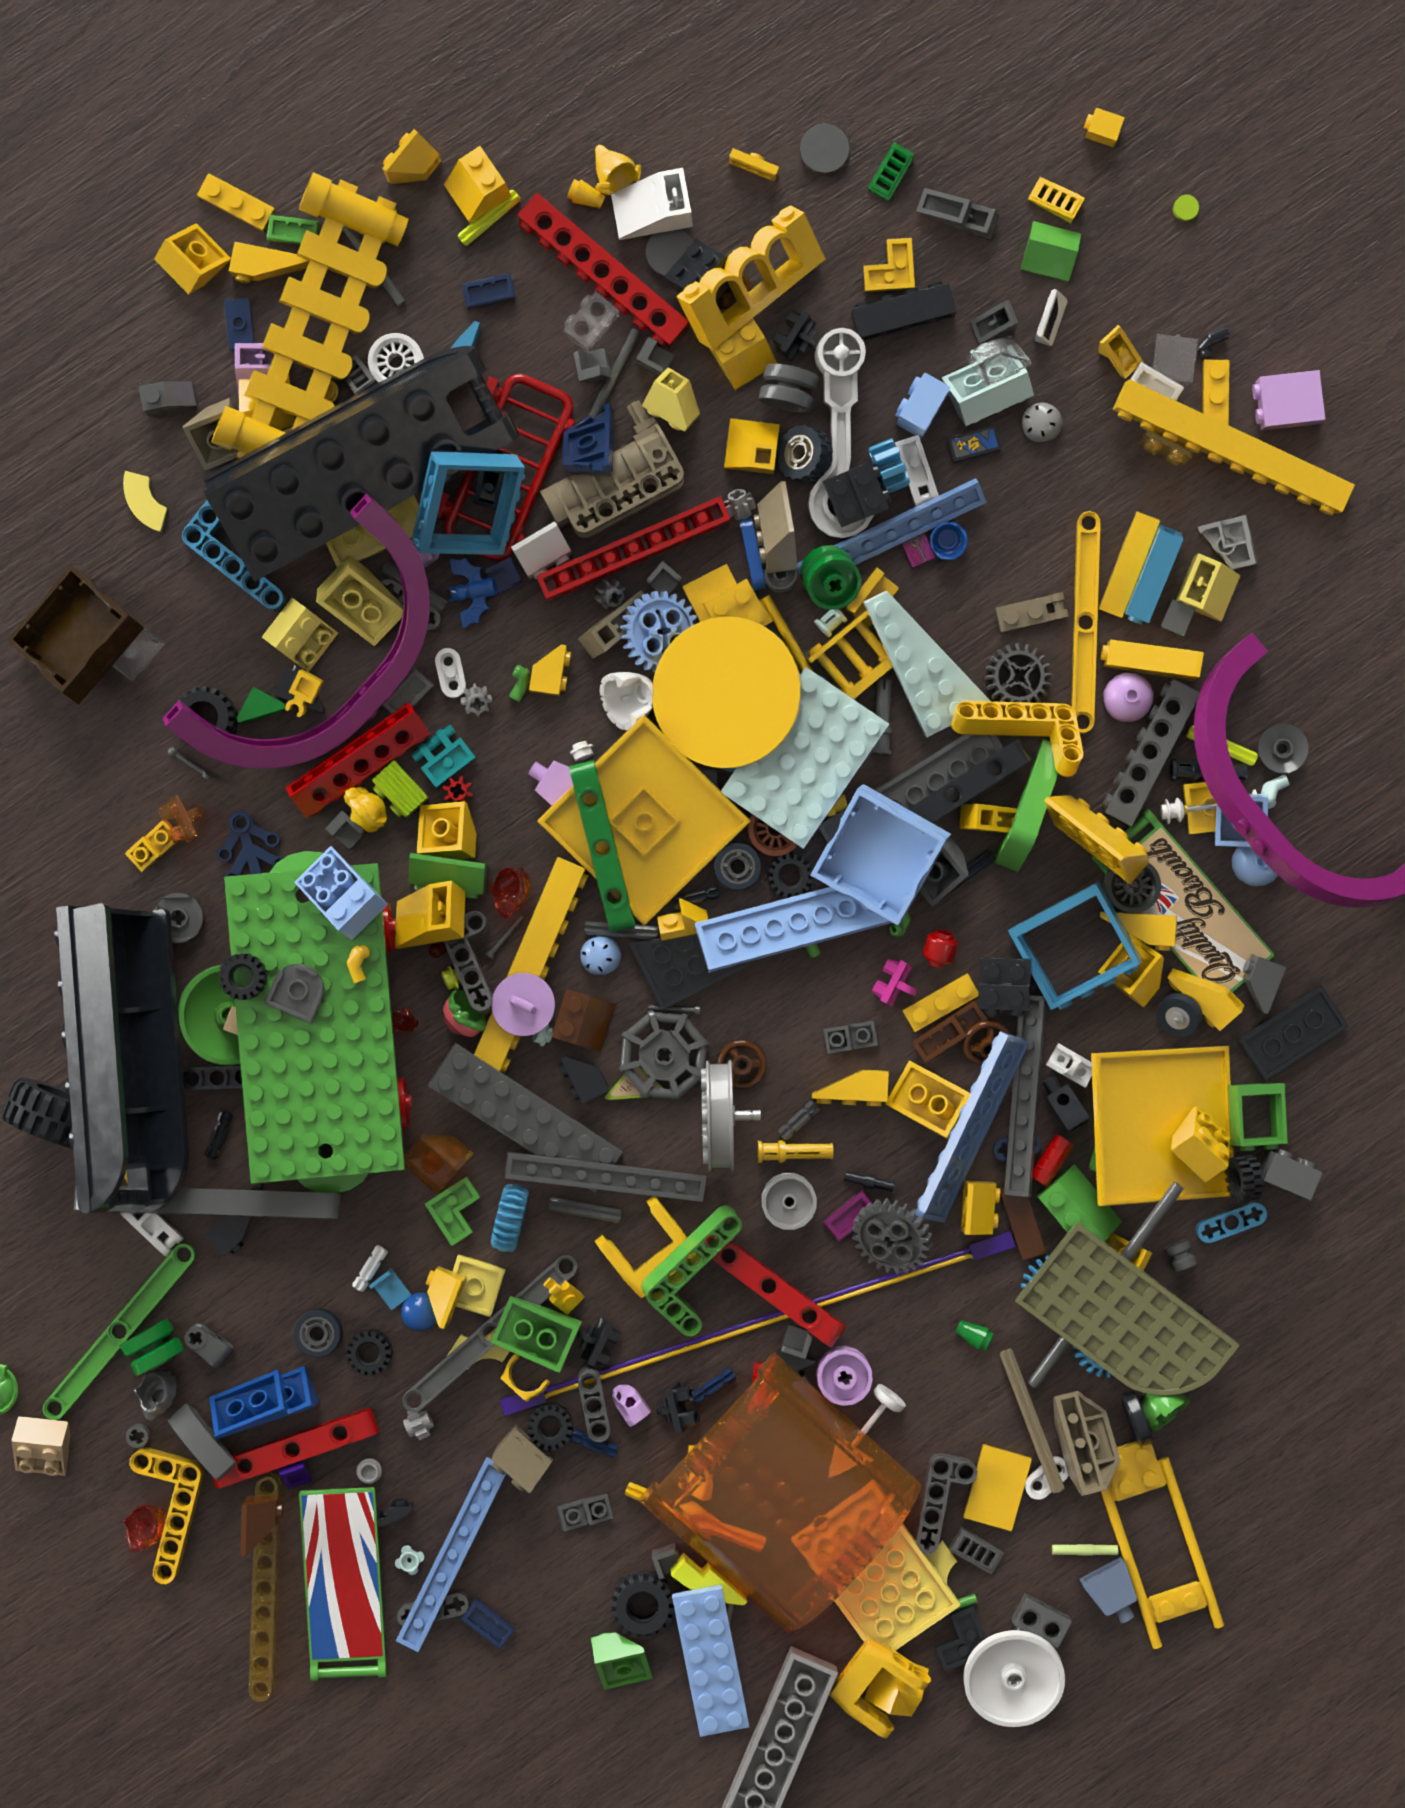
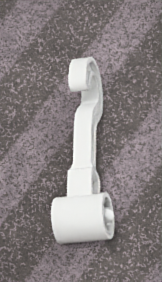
M846 328L833 329L825 334L816 346L814 355L816 366L823 374V403L830 408L831 447L833 448V453L828 471L819 478L810 491L808 510L810 518L817 529L828 536L837 538L857 535L868 526L874 516L872 515L841 528L837 517L828 509V494L822 482L848 471L851 461L850 412L852 405L858 401L857 370L864 362L866 350L859 334Z

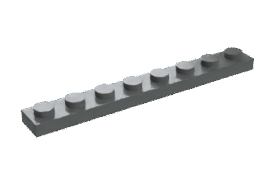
M1031 995L1030 1010L1024 1011V1015L1018 1016L1017 1037L1028 1041L1029 1044L1013 1078L1004 1195L1031 1197L1047 1003L1044 996Z
M507 1152L504 1173L505 1179L703 1202L707 1178L705 1175Z

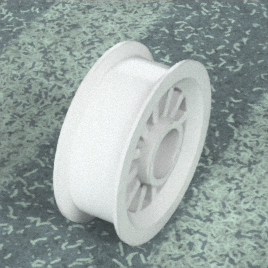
M390 333L380 337L372 345L368 354V366L371 374L379 383L387 379L385 375L389 372L390 377L411 366L407 363H416L424 359L420 347L412 338L400 333ZM395 345H400L398 351H396ZM390 346L392 348L391 352L387 349ZM384 351L387 354V356H384L381 353ZM394 357L403 359L402 365L398 368L390 366V361Z

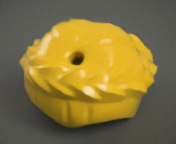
M361 786L346 790L344 800L351 807L350 819L370 833L384 826L387 820L385 804L379 796L369 793L366 788Z

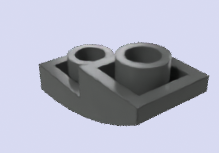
M876 1020L823 1029L827 1054L880 1045Z
M606 1493L556 1506L561 1528L564 1532L613 1518Z

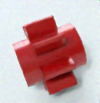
M463 776L459 778V782L449 778L450 786H443V789L448 791L449 794L444 799L449 800L452 798L454 800L453 803L458 801L467 803L465 799L468 796L474 797L468 791L472 783L463 784ZM461 785V789L465 793L455 798L456 794L452 792V789L458 788Z

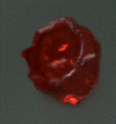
M505 867L499 871L492 886L488 887V891L493 896L495 907L500 916L504 918L511 917L514 911L521 908L530 893L531 882L528 873L523 868Z
M147 1503L139 1505L128 1517H124L123 1523L127 1531L126 1541L131 1552L138 1553L141 1549H148L151 1545L158 1542L159 1537L163 1534L167 1514L164 1513V1508Z

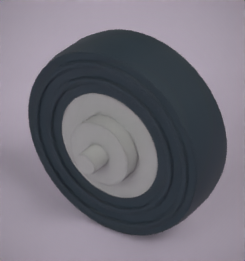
M1170 994L1158 1006L1157 1021L1160 1027L1171 1036L1178 1038L1189 1037L1198 1030L1202 1023L1203 1014L1201 1007L1192 997L1186 994Z

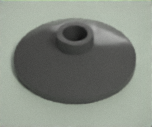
M1280 723L1269 727L1262 734L1258 744V753L1262 763L1276 773H1290L1297 770L1305 762L1309 750L1308 741L1304 733L1296 726L1287 723ZM1280 744L1284 745L1286 748V751L1283 754L1279 753L1277 750V747Z

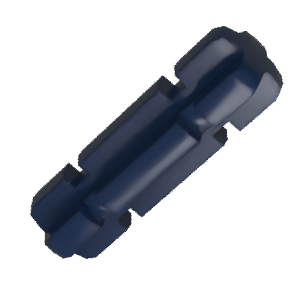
M731 1368L725 1369L721 1372L722 1375H717L703 1384L701 1389L698 1388L693 1391V1401L699 1405L706 1400V1397L710 1398L726 1387L725 1384L735 1381L736 1375Z
M573 1430L570 1437L571 1443L582 1444V1447L600 1454L603 1452L605 1456L610 1458L616 1456L618 1451L617 1444L611 1442L608 1444L606 1440L595 1442L590 1439L588 1433L585 1435L581 1430Z

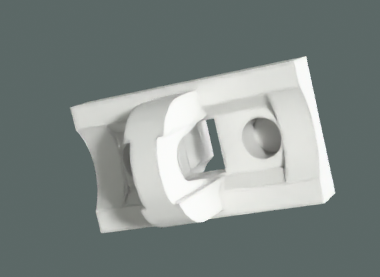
M1057 1044L1046 1065L1086 1088L1092 1077V1062L1063 1045ZM1070 1059L1073 1060L1072 1065L1070 1066V1068L1067 1069L1066 1066L1068 1062L1070 1061Z

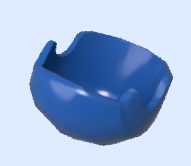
M955 522L941 523L935 527L930 535L932 551L940 559L955 560L962 556L967 549V534Z
M415 1293L402 1304L401 1318L404 1324L411 1330L425 1331L437 1322L428 1293Z

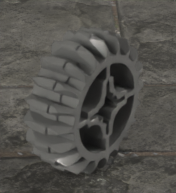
M1015 643L1014 651H1012L1008 644L1005 646L1006 654L998 649L996 654L1000 659L998 660L992 656L989 661L995 666H986L985 668L986 671L992 672V675L985 676L984 680L993 682L986 689L991 690L995 688L996 690L991 695V698L995 699L1000 695L1002 698L999 702L1007 700L1009 702L1031 703L1032 699L1035 703H1040L1041 700L1037 695L1046 697L1048 694L1042 687L1050 688L1052 685L1050 682L1045 681V679L1053 676L1052 673L1044 672V670L1051 667L1050 663L1041 664V661L1046 656L1043 654L1037 658L1035 655L1039 651L1038 648L1029 653V644H1025L1023 651L1020 650L1019 643ZM1022 657L1029 660L1030 663L1024 667H1019L1014 662H1011L1009 658ZM1003 663L1008 672V680L1003 685H1000L998 673ZM1036 668L1038 683L1035 690H1033L1028 676ZM1028 669V671L1021 678L1023 681L1022 683H1020L1019 681H1014L1012 684L1009 685V682H1011L1013 680V677L1015 676L1014 671H1017V673H1019L1020 671L1023 672L1024 670ZM1011 687H1019L1027 693V696L1016 697L1008 694L1006 691Z

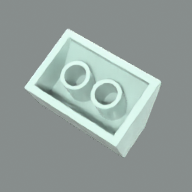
M1010 347L942 377L943 383L951 387L948 394L965 426L976 423L985 417L1001 412L1005 408L1034 396L1028 372Z

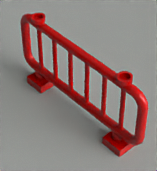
M515 374L507 378L502 389L498 387L499 380L489 376L486 384L500 411H503L506 402L557 423L550 442L517 428L520 435L547 446L540 465L518 456L522 463L538 470L530 488L522 484L520 485V489L528 493L521 510H514L518 517L511 533H509L510 539L506 542L504 554H477L496 562L509 558L513 553L511 547L525 539L526 535L522 533V530L561 442L563 433L571 428L575 420L570 419L574 406L572 399L567 393L524 374ZM523 384L560 400L564 406L560 418H555L509 398L514 385ZM466 470L453 503L449 502L450 495L442 492L436 519L441 521L442 516H446L443 526L444 534H455L453 527L457 517H461L488 530L492 529V525L460 512L467 493L475 496V491L471 490L470 486L477 470Z

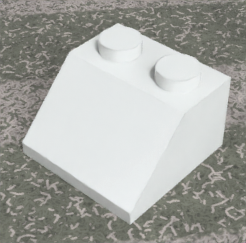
M555 521L511 547L529 579L532 577L537 579V575L548 571L547 569L555 564L558 567L570 560L568 556L572 555L571 549Z

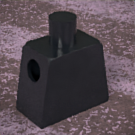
M1055 1075L1042 1083L1049 1093V1096L1046 1097V1102L1066 1134L1089 1121V1115L1068 1084L1062 1087ZM1060 1097H1064L1068 1104L1062 1106L1057 1100Z

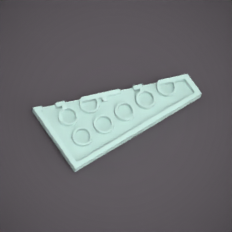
M887 591L863 602L925 737H929L951 726L958 703L962 701L991 702Z

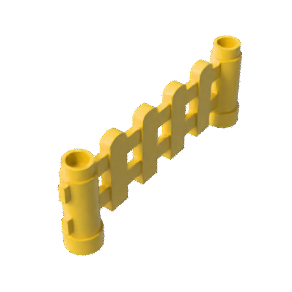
M314 172L312 173L298 210L317 218L321 216L325 218L319 235L306 230L296 255L309 261L302 282L288 277L279 300L280 303L292 307L285 328L271 323L261 349L273 353L274 357L267 375L255 370L251 375L244 394L257 400L251 418L244 416L245 413L225 405L211 443L230 451L231 449L237 450L236 458L239 459L286 433L269 426L275 408L296 416L292 427L294 429L335 407L331 401L324 399L331 378L343 380L351 371V357L341 352L348 332L360 334L369 323L368 310L359 306L366 285L372 288L379 287L386 277V265L376 260L382 243L388 242L398 247L409 218L397 214V211L394 210L397 203L381 196L375 202L356 194L358 187L340 179L338 185L332 183V180ZM343 226L364 235L358 252L337 243ZM327 269L348 277L341 298L320 290ZM310 315L331 324L323 344L302 336ZM292 362L313 370L306 391L285 383Z

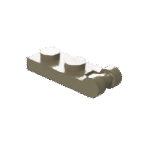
M1056 593L995 608L1000 633L1069 617L1068 610L1064 608L1063 600H1065L1064 593ZM1053 603L1055 612L1048 614L1046 605Z

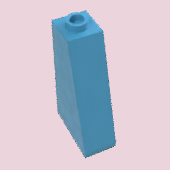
M1160 524L1158 525L1148 555L1125 610V614L1129 615L1128 619L1138 624H1142L1143 621L1150 622L1183 542L1181 532Z

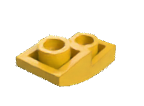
M163 819L125 854L143 872L172 848L182 836L166 819Z

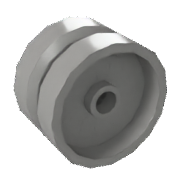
M783 1172L773 1176L766 1183L762 1191L761 1205L766 1218L774 1226L783 1230H795L805 1226L813 1218L817 1208V1197L812 1185L805 1177L796 1173ZM787 1197L794 1199V1203H791L790 1206L785 1205L784 1200Z

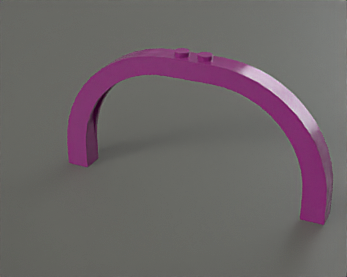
M367 493L350 511V514L389 551L397 566L403 589V614L400 628L393 646L385 659L332 716L307 731L289 737L252 739L233 735L211 725L179 700L162 719L165 726L184 742L213 759L231 765L259 769L292 766L319 757L339 746L351 737L367 720H371L383 702H387L392 698L394 690L407 676L422 648L429 621V587L424 566L412 541L398 522Z
M1250 633L1215 664L1201 688L1194 716L1195 749L1203 778L1211 795L1228 820L1233 824L1235 830L1249 843L1252 850L1285 882L1310 897L1329 904L1359 908L1385 904L1405 895V863L1389 875L1369 879L1350 878L1327 871L1307 859L1292 846L1255 803L1239 780L1227 746V708L1231 694L1242 675L1268 652L1257 637Z

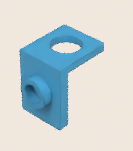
M392 1268L369 1285L370 1289L373 1287L376 1289L391 1310L411 1296L410 1291Z

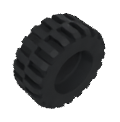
M25 1077L16 1079L12 1084L1 1112L3 1120L30 1135L71 1148L69 1143V1133L72 1128L71 1106L66 1090Z

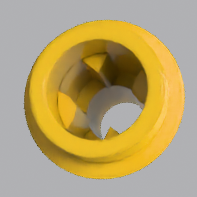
M574 179L567 198L572 200L571 203L600 209L605 195L580 179L578 181Z

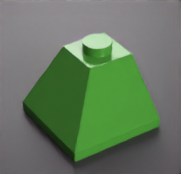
M616 1632L603 1633L591 1638L594 1661L604 1690L653 1679L643 1647Z

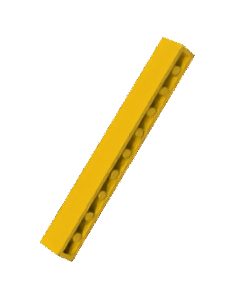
M1132 380L1124 383L1112 409L1118 412L1117 416L1123 420L1131 422L1133 419L1141 423V428L1150 432L1157 430L1163 433L1162 437L1174 443L1178 440L1186 444V449L1195 453L1202 451L1208 454L1207 458L1220 464L1223 461L1231 465V470L1240 474L1247 472L1253 475L1252 479L1261 484L1268 482L1274 485V489L1282 494L1288 495L1292 493L1298 496L1297 500L1306 505L1313 503L1320 506L1319 510L1327 515L1333 516L1334 513L1343 512L1355 486L1351 482Z
M557 857L507 977L517 973H530L545 980L550 968L546 966L549 957L554 958L559 944L555 943L559 934L564 935L569 923L565 918L568 911L573 912L579 898L575 897L578 888L583 889L587 881L588 875L584 874L585 868ZM492 1011L474 1055L500 1072L505 1073L511 1061L507 1058L510 1049H516L520 1036L504 1030L497 1023Z

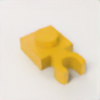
M303 669L299 670L289 690V693L295 695V697L287 702L285 710L290 711L293 705L296 704L299 707L297 716H303L307 710L306 702L314 703L324 681Z

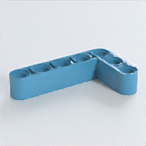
M206 500L182 532L184 543L269 610L279 611L284 608L286 604L285 594L265 577L259 579L260 584L256 589H249L248 582L252 576L242 559L213 537L222 526L218 517L216 516V520L213 523L208 524L205 522L206 514L214 512L210 503ZM199 531L201 534L200 540L197 543H191L189 540L191 533ZM220 547V555L215 559H211L209 557L210 549ZM233 562H239L240 570L236 574H230L228 571L230 564ZM271 593L279 594V601L275 605L268 604V596Z

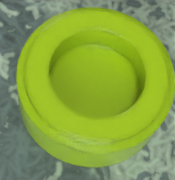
M1191 195L1180 196L1173 205V213L1181 221L1192 220L1199 211V203Z

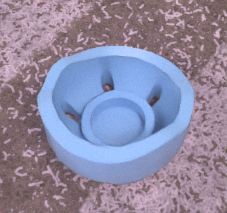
M608 936L593 937L585 942L581 948V963L585 970L591 974L605 975L611 973L620 964V947L614 939Z

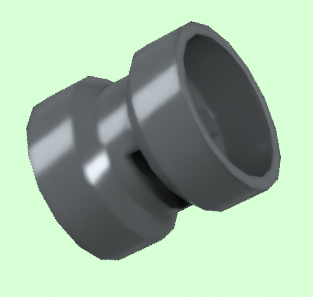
M1188 1239L1174 1242L1165 1247L1167 1255L1173 1257L1171 1265L1174 1272L1197 1264L1195 1256L1188 1252L1191 1248Z

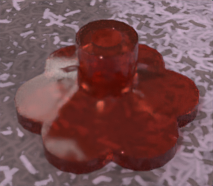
M402 1008L401 1012L394 1011L392 1013L393 1029L412 1032L419 1025V1021L414 1018L408 1008Z

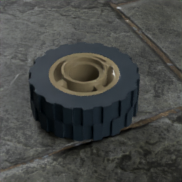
M797 425L795 428H790L782 436V440L778 444V451H776L777 465H779L780 471L786 477L799 482L810 483L811 481H817L818 478L825 475L826 470L828 471L829 464L832 462L833 448L826 433L807 425Z

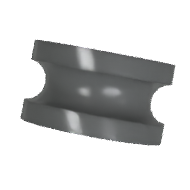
M135 1424L126 1432V1442L133 1448L144 1446L150 1439V1431L143 1424ZM133 1430H137L138 1433L143 1432L142 1442H139L138 1439L133 1440L132 1435L135 1434Z

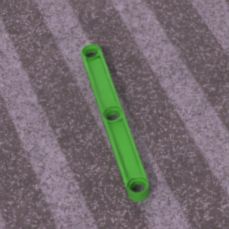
M182 1243L172 1250L45 1401L43 1413L46 1418L57 1420L68 1412L121 1349L119 1345L131 1337L194 1262L197 1253L193 1245ZM183 1247L191 1252V1258L186 1262L178 1258V1251ZM121 1324L126 1328L127 1332L124 1338H117L114 1335L113 1328L115 1325ZM52 1401H57L61 1404L62 1411L60 1414L53 1415L49 1411V1404Z

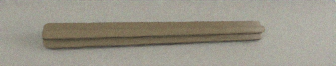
M1011 1348L1000 1352V1357L1053 1494L1059 1493L1065 1487L1013 1350Z

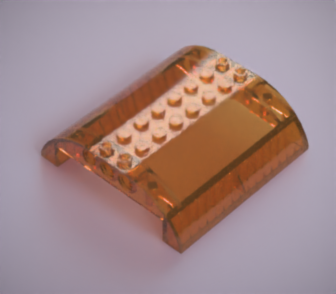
M773 1352L757 1369L759 1377L662 1483L659 1485L654 1481L638 1501L784 1631L792 1632L811 1622L830 1606L884 1548L909 1514L922 1485L779 1355Z

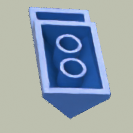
M303 1366L283 1375L278 1370H275L209 1397L214 1436L216 1439L313 1408L320 1400L307 1368Z

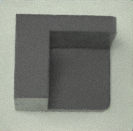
M648 337L636 361L638 365L660 376L669 368L674 355L657 346V341Z
M601 348L587 353L582 351L574 352L580 382L590 384L612 378L606 349Z
M662 561L647 578L646 582L658 594L667 591L669 596L680 584L682 577Z
M1172 599L1168 602L1165 609L1166 614L1161 628L1175 633L1176 637L1181 639L1186 633L1195 608Z
M341 811L326 827V830L348 849H352L367 832L361 826L354 823L345 811Z
M788 1324L781 1345V1351L806 1359L813 1334L806 1329Z
M676 1542L652 1550L651 1557L659 1580L665 1579V1574L671 1573V1565L680 1557Z

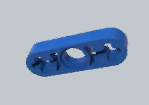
M752 518L739 520L753 590L766 589Z

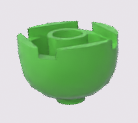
M1142 1393L1144 1399L1141 1404L1151 1432H1156L1176 1417L1175 1414L1178 1412V1408L1183 1411L1187 1407L1190 1400L1184 1393L1175 1395Z

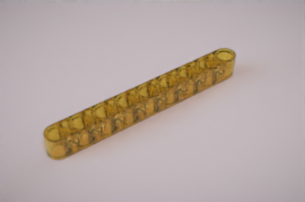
M274 1473L264 1474L256 1483L255 1496H279V1504H281V1480L279 1476ZM263 1481H271L274 1484V1491L268 1492L264 1490ZM280 1519L277 1525L270 1531L273 1540L266 1542L262 1539L253 1548L249 1695L258 1702L267 1700L275 1687ZM260 1557H269L272 1561V1566H263L260 1562ZM262 1581L268 1582L271 1586V1591H262L259 1583ZM267 1607L270 1611V1616H261L258 1608ZM259 1632H265L268 1634L270 1640L268 1642H262L259 1640L257 1634ZM257 1658H266L269 1666H259ZM259 1682L266 1684L268 1691H258L256 1684Z

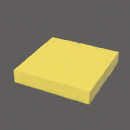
M458 1254L453 1272L467 1278L456 1307L491 1317L506 1268Z

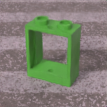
M1285 1083L1228 1085L1230 1141L1232 1146H1240V1151L1255 1150L1257 1145H1263V1149H1279L1278 1144H1288ZM1269 1094L1271 1137L1244 1138L1242 1096Z

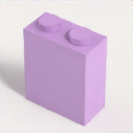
M1320 370L1262 376L1255 381L1256 384L1252 387L1253 398L1258 400V409L1255 411L1256 423L1261 426V431L1321 424L1325 420Z

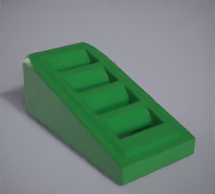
M894 142L867 189L889 202L912 164L915 154ZM895 154L900 158L906 160L905 163L894 158L893 155ZM891 163L894 166L900 168L901 170L900 172H897L896 170L890 168L887 165ZM883 172L896 178L895 181L893 182L892 180L883 176ZM878 180L891 187L888 191L877 185Z

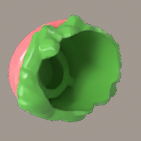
M454 990L443 1006L445 1025L454 1034L474 1037L480 1031L485 1030V1015H480L472 1008L464 990Z

